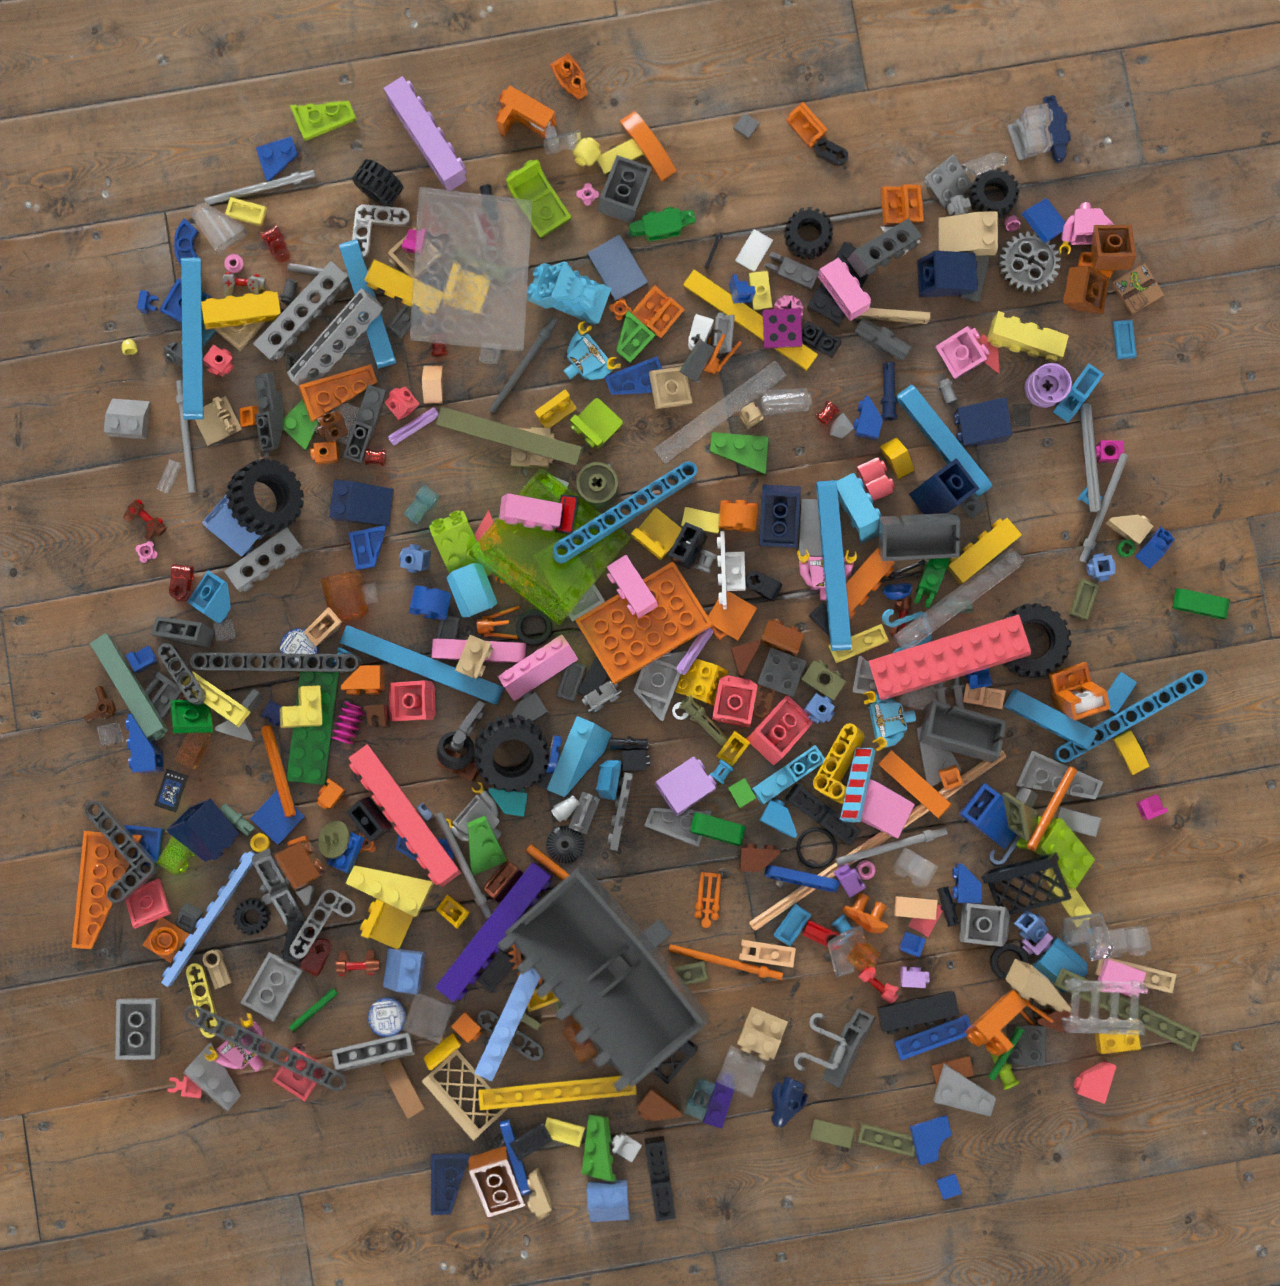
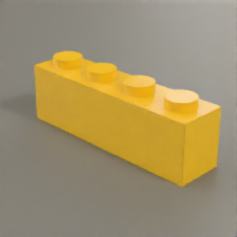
M373 259L364 279L368 282V287L377 290L379 287L385 290V295L393 299L397 296L402 299V303L410 307L414 304L420 307V312L427 315L430 312L435 314L444 295L442 291L376 259Z
M265 291L257 295L248 293L242 297L226 296L224 299L218 300L209 298L201 302L206 330L275 321L281 314L278 292Z
M1001 518L991 525L993 529L989 533L985 530L977 537L979 539L978 542L974 545L969 543L962 549L964 553L961 556L952 557L949 560L950 565L946 569L960 585L1022 535L1008 518L1003 521Z

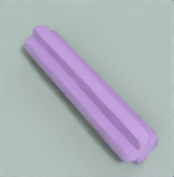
M431 408L389 435L388 439L392 445H396L438 418V411L435 408Z
M711 628L696 637L676 667L678 673L683 675L687 673L712 636L713 630Z

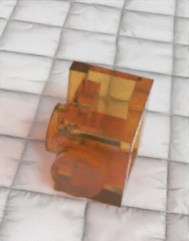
M855 943L846 959L857 969L862 970L866 967H875L882 954L869 943Z

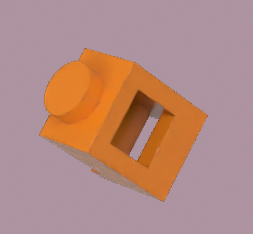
M337 441L313 443L314 448L310 449L311 459L315 460L317 465L340 462ZM322 449H327L325 455L321 454Z
M329 778L326 781L329 783L328 786L324 785L318 792L320 796L316 802L325 810L327 807L333 809L346 792L344 788Z

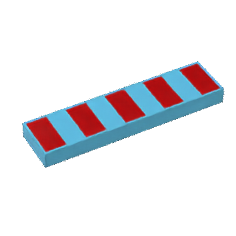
M855 748L840 817L843 822H861L876 752L873 748Z

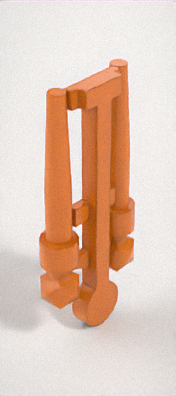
M701 872L697 903L695 904L696 912L694 915L696 918H701V912L705 913V917L701 920V925L704 928H708L711 925V921L708 918L709 913H712L711 918L713 920H718L721 874ZM704 876H708L706 898H703ZM712 877H717L715 896L713 899L710 898ZM702 901L706 902L705 909H703ZM710 902L714 903L712 904V910H709Z

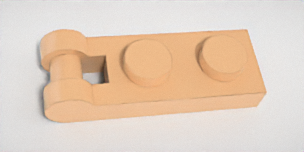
M749 940L741 941L743 948L739 959L793 968L796 948ZM750 947L756 948L755 955H749Z

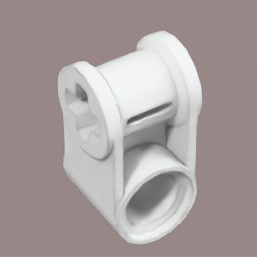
M698 314L695 315L688 339V346L691 351L695 346L694 342L700 339L707 342L714 319Z

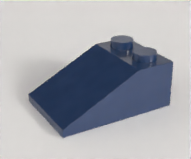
M334 480L329 517L332 521L378 526L385 525L389 527L394 489L353 481Z
M763 484L759 546L797 548L801 486Z

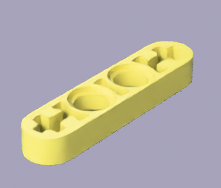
M200 963L189 965L186 970V976L194 1005L201 1007L203 1004H207L211 1008L210 1012L217 1015L204 966ZM194 966L196 967V969H200V973H198V979L200 980L203 978L204 982H198L196 984H193V981L197 980L196 975L191 974V971L194 970ZM202 985L205 987L206 993L204 996L196 994L197 986ZM195 1009V1010H196V1014H197V1018H198V1017H199V1011H198L197 1009ZM214 1017L212 1020H209L211 1026H217V1020ZM200 1028L202 1035L212 1038L216 1036Z

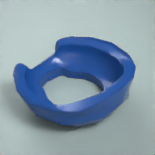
M909 583L886 585L882 591L887 599L898 600L909 596L912 593L913 585Z

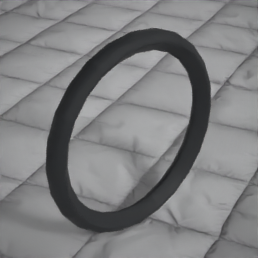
M810 828L803 832L797 841V855L801 862L810 868L826 867L836 856V840L830 832L823 828ZM822 832L831 839L833 853L825 863L811 864L803 858L800 845L807 834Z

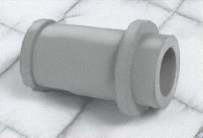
M949 378L938 383V388L941 389L946 404L958 400L951 385L952 381Z

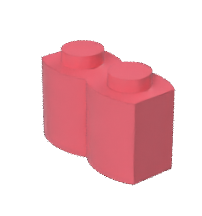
M876 458L856 468L858 476L865 486L864 489L866 493L871 495L873 502L893 494L895 486L892 479L887 478L885 474L887 468L883 460L880 461L879 458Z

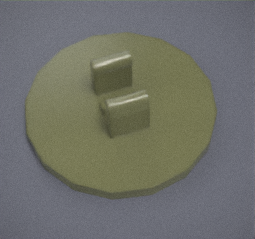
M338 820L331 821L321 830L318 843L323 856L330 859L338 858L346 851L350 842L348 826Z

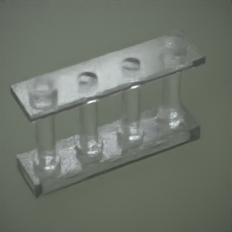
M1072 978L1071 981L1065 980L1067 990L1072 991V1010L1070 1016L1062 1018V1027L1065 1032L1145 1035V1026L1138 1019L1139 993H1148L1144 983L1138 980H1131L1130 983L1083 981L1078 978ZM1080 991H1092L1090 1017L1088 1019H1080L1078 1017ZM1100 992H1111L1110 1017L1108 1020L1098 1018ZM1120 992L1131 993L1130 1017L1127 1020L1118 1019Z

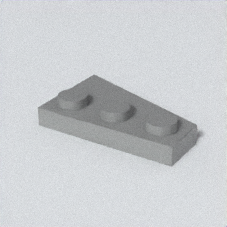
M922 726L916 729L927 783L934 786L942 782L938 770L957 765L959 772L962 771L951 751L919 742Z
M651 808L644 827L698 848L702 836L690 832L694 813H702L710 816L712 811L686 810L676 817L671 809Z
M210 1042L183 1073L227 1112L241 1095L225 1066L215 1061H208L205 1058L204 1053L207 1055L212 1053L208 1048L213 1046Z
M944 1063L933 1100L935 1103L991 1116L996 1097Z

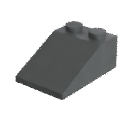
M616 155L600 196L597 212L633 223L652 167Z

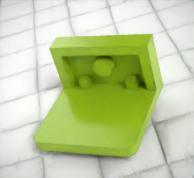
M595 398L578 416L574 415L570 419L571 429L578 435L582 434L586 438L584 441L590 447H595L598 450L623 424V421L599 398Z

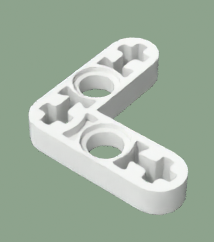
M375 205L358 206L355 212L352 240L358 239V242H362V248L365 250V252H362L364 259L368 257L370 251L372 225L405 227L410 223V214L404 208ZM366 210L368 214H373L374 210L375 219L373 220L372 215H366L365 218H362L360 213ZM385 211L388 213V218L386 220H379L378 214ZM391 212H394L393 214L395 217H400L401 214H404L406 218H404L403 221L400 222L399 218L393 217L394 221H391ZM366 228L368 231L367 235L359 237L357 235L358 230Z

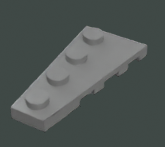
M1031 750L1016 786L1055 792L1069 766ZM1077 770L1066 794L1096 800L1103 781Z
M625 772L624 777H620L618 788H622L621 795L616 797L615 807H618L617 815L613 814L611 826H614L613 834L609 833L607 845H611V850L618 851L633 774Z

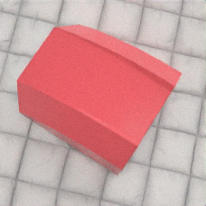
M734 676L720 678L712 720L718 723L750 727L758 685L752 680Z
M424 680L390 683L388 704L391 721L433 720L437 713L436 688L433 682Z

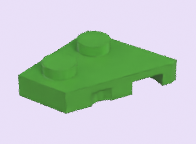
M629 311L626 313L616 352L631 364L652 341L655 334Z

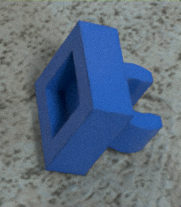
M140 290L137 309L141 313L149 314V309L157 311L158 308L151 306V302L159 301V298L151 295L148 291Z

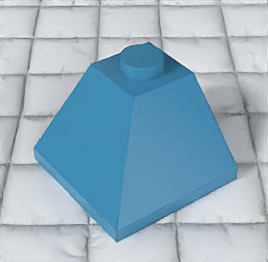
M207 571L187 603L221 624L231 609L228 583Z
M776 798L774 801L769 800L759 821L791 838H796L797 832L788 809L784 807L785 803Z

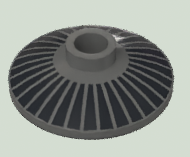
M568 825L553 829L546 840V849L549 856L561 864H570L578 860L585 847L582 834L579 831L568 828ZM563 841H567L569 843L568 848H563L561 846Z

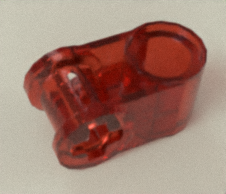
M274 224V227L265 232H259L275 260L282 263L286 262L290 257V251L277 224ZM278 249H284L282 254H276Z
M173 564L170 573L169 594L177 601L184 602L190 597L194 567ZM182 589L183 592L177 595L176 592Z
M325 938L315 941L303 959L300 969L318 977L332 950L331 942ZM324 944L323 948L325 950L320 952V947L318 946Z

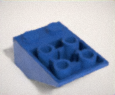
M128 714L125 725L126 729L129 730L127 747L131 750V757L128 760L129 768L132 769V772L141 774L164 771L163 752L155 740L152 741L146 738L133 714Z
M982 783L959 812V815L1005 850L1016 836V833L1008 827L1003 797L986 783Z

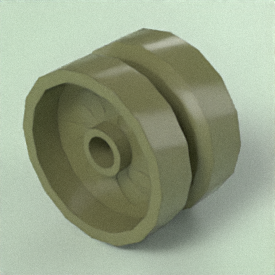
M592 462L584 466L578 473L576 479L577 492L581 500L588 506L595 508L604 507L616 498L618 478L615 471L608 464ZM595 483H600V484H601V487H598V486H595V487H594V484H595Z

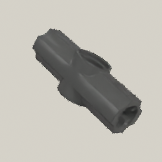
M864 317L854 331L862 338L870 341L874 348L882 352L886 351L901 361L905 359L912 347L895 337V334L889 329L879 327Z

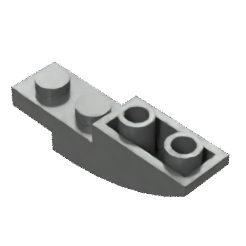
M265 373L254 376L260 413L255 414L261 452L278 449L283 427L282 391H276L273 373Z
M368 384L343 457L362 463L380 419L387 390Z
M857 1008L850 1023L847 1022L840 1037L846 1039L847 1045L842 1061L838 1065L839 1068L835 1070L826 1068L822 1078L824 1081L839 1089L841 1088L858 1057V1050L876 1019L875 1016ZM837 1041L828 1063L830 1064L834 1062L833 1059L838 1046L841 1044L839 1041Z

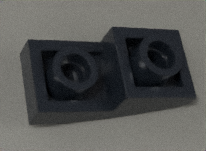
M808 321L802 329V341L830 358L834 357L842 343L840 339L824 332V329Z

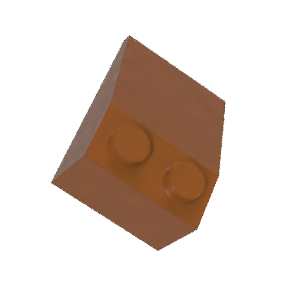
M506 1146L469 1157V1172L488 1218L525 1206Z

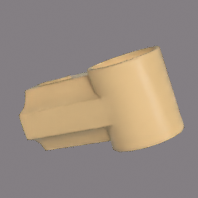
M212 949L203 956V963L209 971L215 989L232 983L223 960L224 955L219 949ZM211 953L217 956V963L210 962L209 955Z

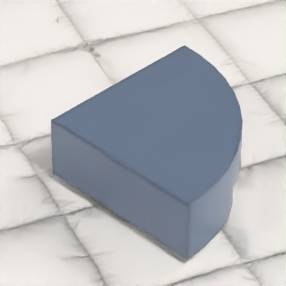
M420 803L417 806V809L427 821L434 818V814L424 803Z

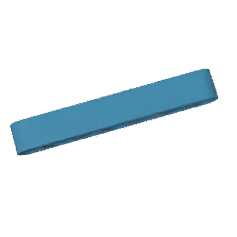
M358 239L339 244L354 294L356 295L362 288L377 299L374 289L368 287V282L364 280L368 270ZM380 313L366 330L378 369L397 363L382 314Z
M911 384L896 395L899 404L946 463L949 464L956 458L980 488L974 493L976 497L979 498L992 487L990 480L919 391Z

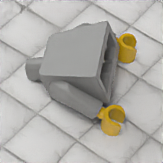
M480 782L478 784L481 786V789L475 791L472 787L473 792L477 795L454 822L446 819L449 822L453 835L461 841H468L467 823L482 816H486L497 839L502 834L496 828L500 822L497 818L499 812L496 801L487 791H484V786Z

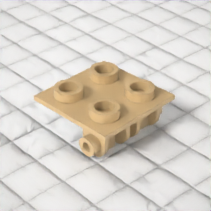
M226 396L213 398L212 403L204 406V420H195L207 446L242 430Z

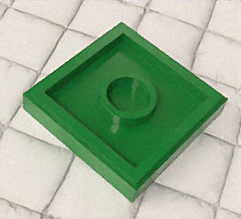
M171 700L173 733L213 732L210 707L204 703L195 705L188 700Z

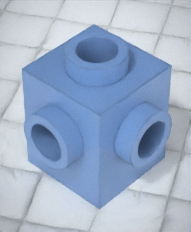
M410 544V547L402 548L399 556L400 567L407 568V572L412 573L428 570L431 551L421 549V546L416 544Z
M1102 553L1093 555V558L1088 561L1086 569L1088 575H1091L1092 580L1098 579V582L1110 580L1109 577L1115 574L1116 564L1112 560V555L1105 556ZM1098 566L1102 567V572H1099Z
M816 693L803 711L809 714L808 718L818 724L819 722L824 723L831 720L835 714L833 712L835 706L832 705L833 701L825 695L821 697Z
M1029 910L1025 911L1014 923L1021 931L1019 933L1021 937L1027 941L1032 940L1036 944L1049 930L1044 924L1046 920L1038 913L1034 915Z

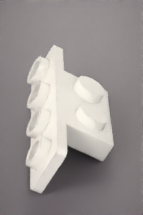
M720 531L721 537H717V549H721V555L718 556V567H722V574H718V585H722V592L719 593V604H723V609H727V591L746 590L745 553L725 552V532Z

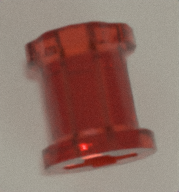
M438 334L429 337V341L432 343V357L448 355V351L445 348L446 335Z
M826 401L824 408L820 413H816L815 417L822 424L828 426L830 424L829 421L840 410L830 401Z
M366 448L365 465L381 464V466L385 467L386 449L375 451Z

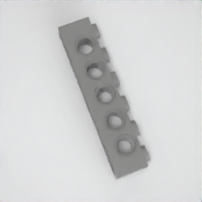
M330 261L253 344L272 362L279 360L284 355V350L296 343L297 336L309 329L313 319H318L323 314V309L336 300V295L340 291L343 292L349 286V277ZM333 281V287L328 290L325 289L326 283ZM315 295H320L321 297L318 303H312ZM302 309L308 310L305 317L299 316ZM293 322L295 324L294 329L287 331V325ZM281 336L280 344L274 345V338Z
M361 288L287 372L291 381L299 386L322 379L324 375L328 374L331 367L343 357L345 351L354 345L360 334L365 332L369 324L380 315L383 307L379 301Z

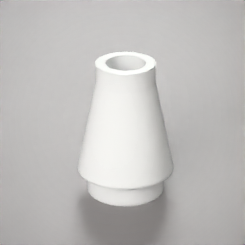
M572 795L570 798L554 805L551 812L559 822L566 821L580 803Z

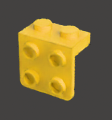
M379 899L376 902L372 901L368 910L370 916L368 920L364 919L360 930H362L361 936L372 938L392 948L399 949L414 916Z

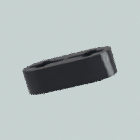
M820 139L815 143L814 153L819 158L835 166H843L847 162L848 152L843 147L827 139ZM823 145H825V146H826V150H824L823 152H820V151H819V150H820V147H822ZM842 153V158L840 160H837L836 155Z

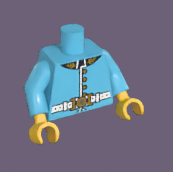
M586 321L580 322L578 330L572 337L567 350V359L571 365L563 371L569 379L578 373L584 380L587 378L590 380L603 379L613 369L620 368L621 364L614 365V360L617 357L608 359L590 335H585L586 332L592 329V326L590 325L585 329L583 325Z
M873 691L863 693V695L868 696V700H865L864 704L873 703L869 705L868 709L875 735L873 743L879 744L876 751L895 746L904 737V733L907 730L906 723L916 721L914 710L903 712L902 704L897 703L894 699L889 698L881 701L879 695Z

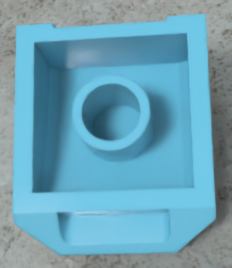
M473 563L452 571L446 577L462 617H470L484 610L491 609L498 603L482 564Z

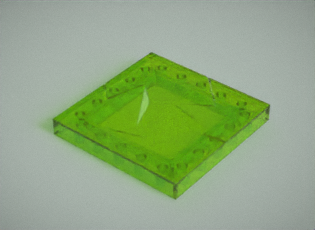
M543 468L538 470L518 494L519 496L556 503L560 502L561 494L578 496ZM582 498L579 500L575 531L601 515L600 512ZM498 517L471 548L469 555L559 625L562 624L605 572L607 566L615 560L631 539L630 535L619 528L567 562L558 563L553 558L554 546L557 542L567 537L568 534L555 533V529L553 531H544L539 526L528 528L524 527L523 523L507 524L505 520H501ZM609 519L605 520V523L608 525L614 524ZM590 529L589 533L592 535H597L598 531L596 529ZM574 539L573 543L575 545H581L582 541L580 539ZM564 549L557 550L559 555L567 553Z

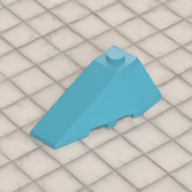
M577 716L547 790L565 797L605 752L612 734L597 724Z

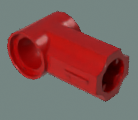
M808 920L802 936L829 949H836L840 946L841 937L838 933ZM829 935H835L837 938V942L832 946L827 943Z

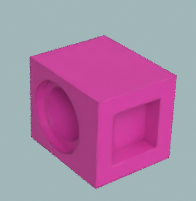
M1101 440L1095 446L1097 463H1117L1121 453H1124V441ZM1105 448H1110L1113 451V455L1108 456L1105 453Z

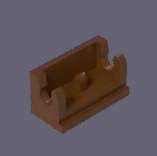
M384 704L364 706V710L367 711V721L370 725L373 724L374 727H377L376 722H379L380 726L390 728L388 706Z

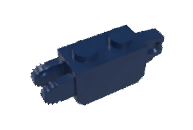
M1055 95L1043 98V111L1037 121L1043 149L1051 151L1055 163L1060 164L1067 155L1066 147L1069 141H1071L1070 131L1066 128L1067 114L1063 112L1062 106H1058Z

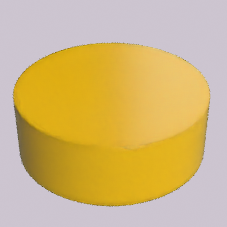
M262 833L254 835L250 841L251 848L257 853L270 848L271 845L270 838Z

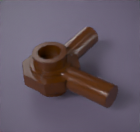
M102 686L95 688L99 702L95 711L84 716V720L87 723L98 717L108 719L116 711L114 702L106 698Z

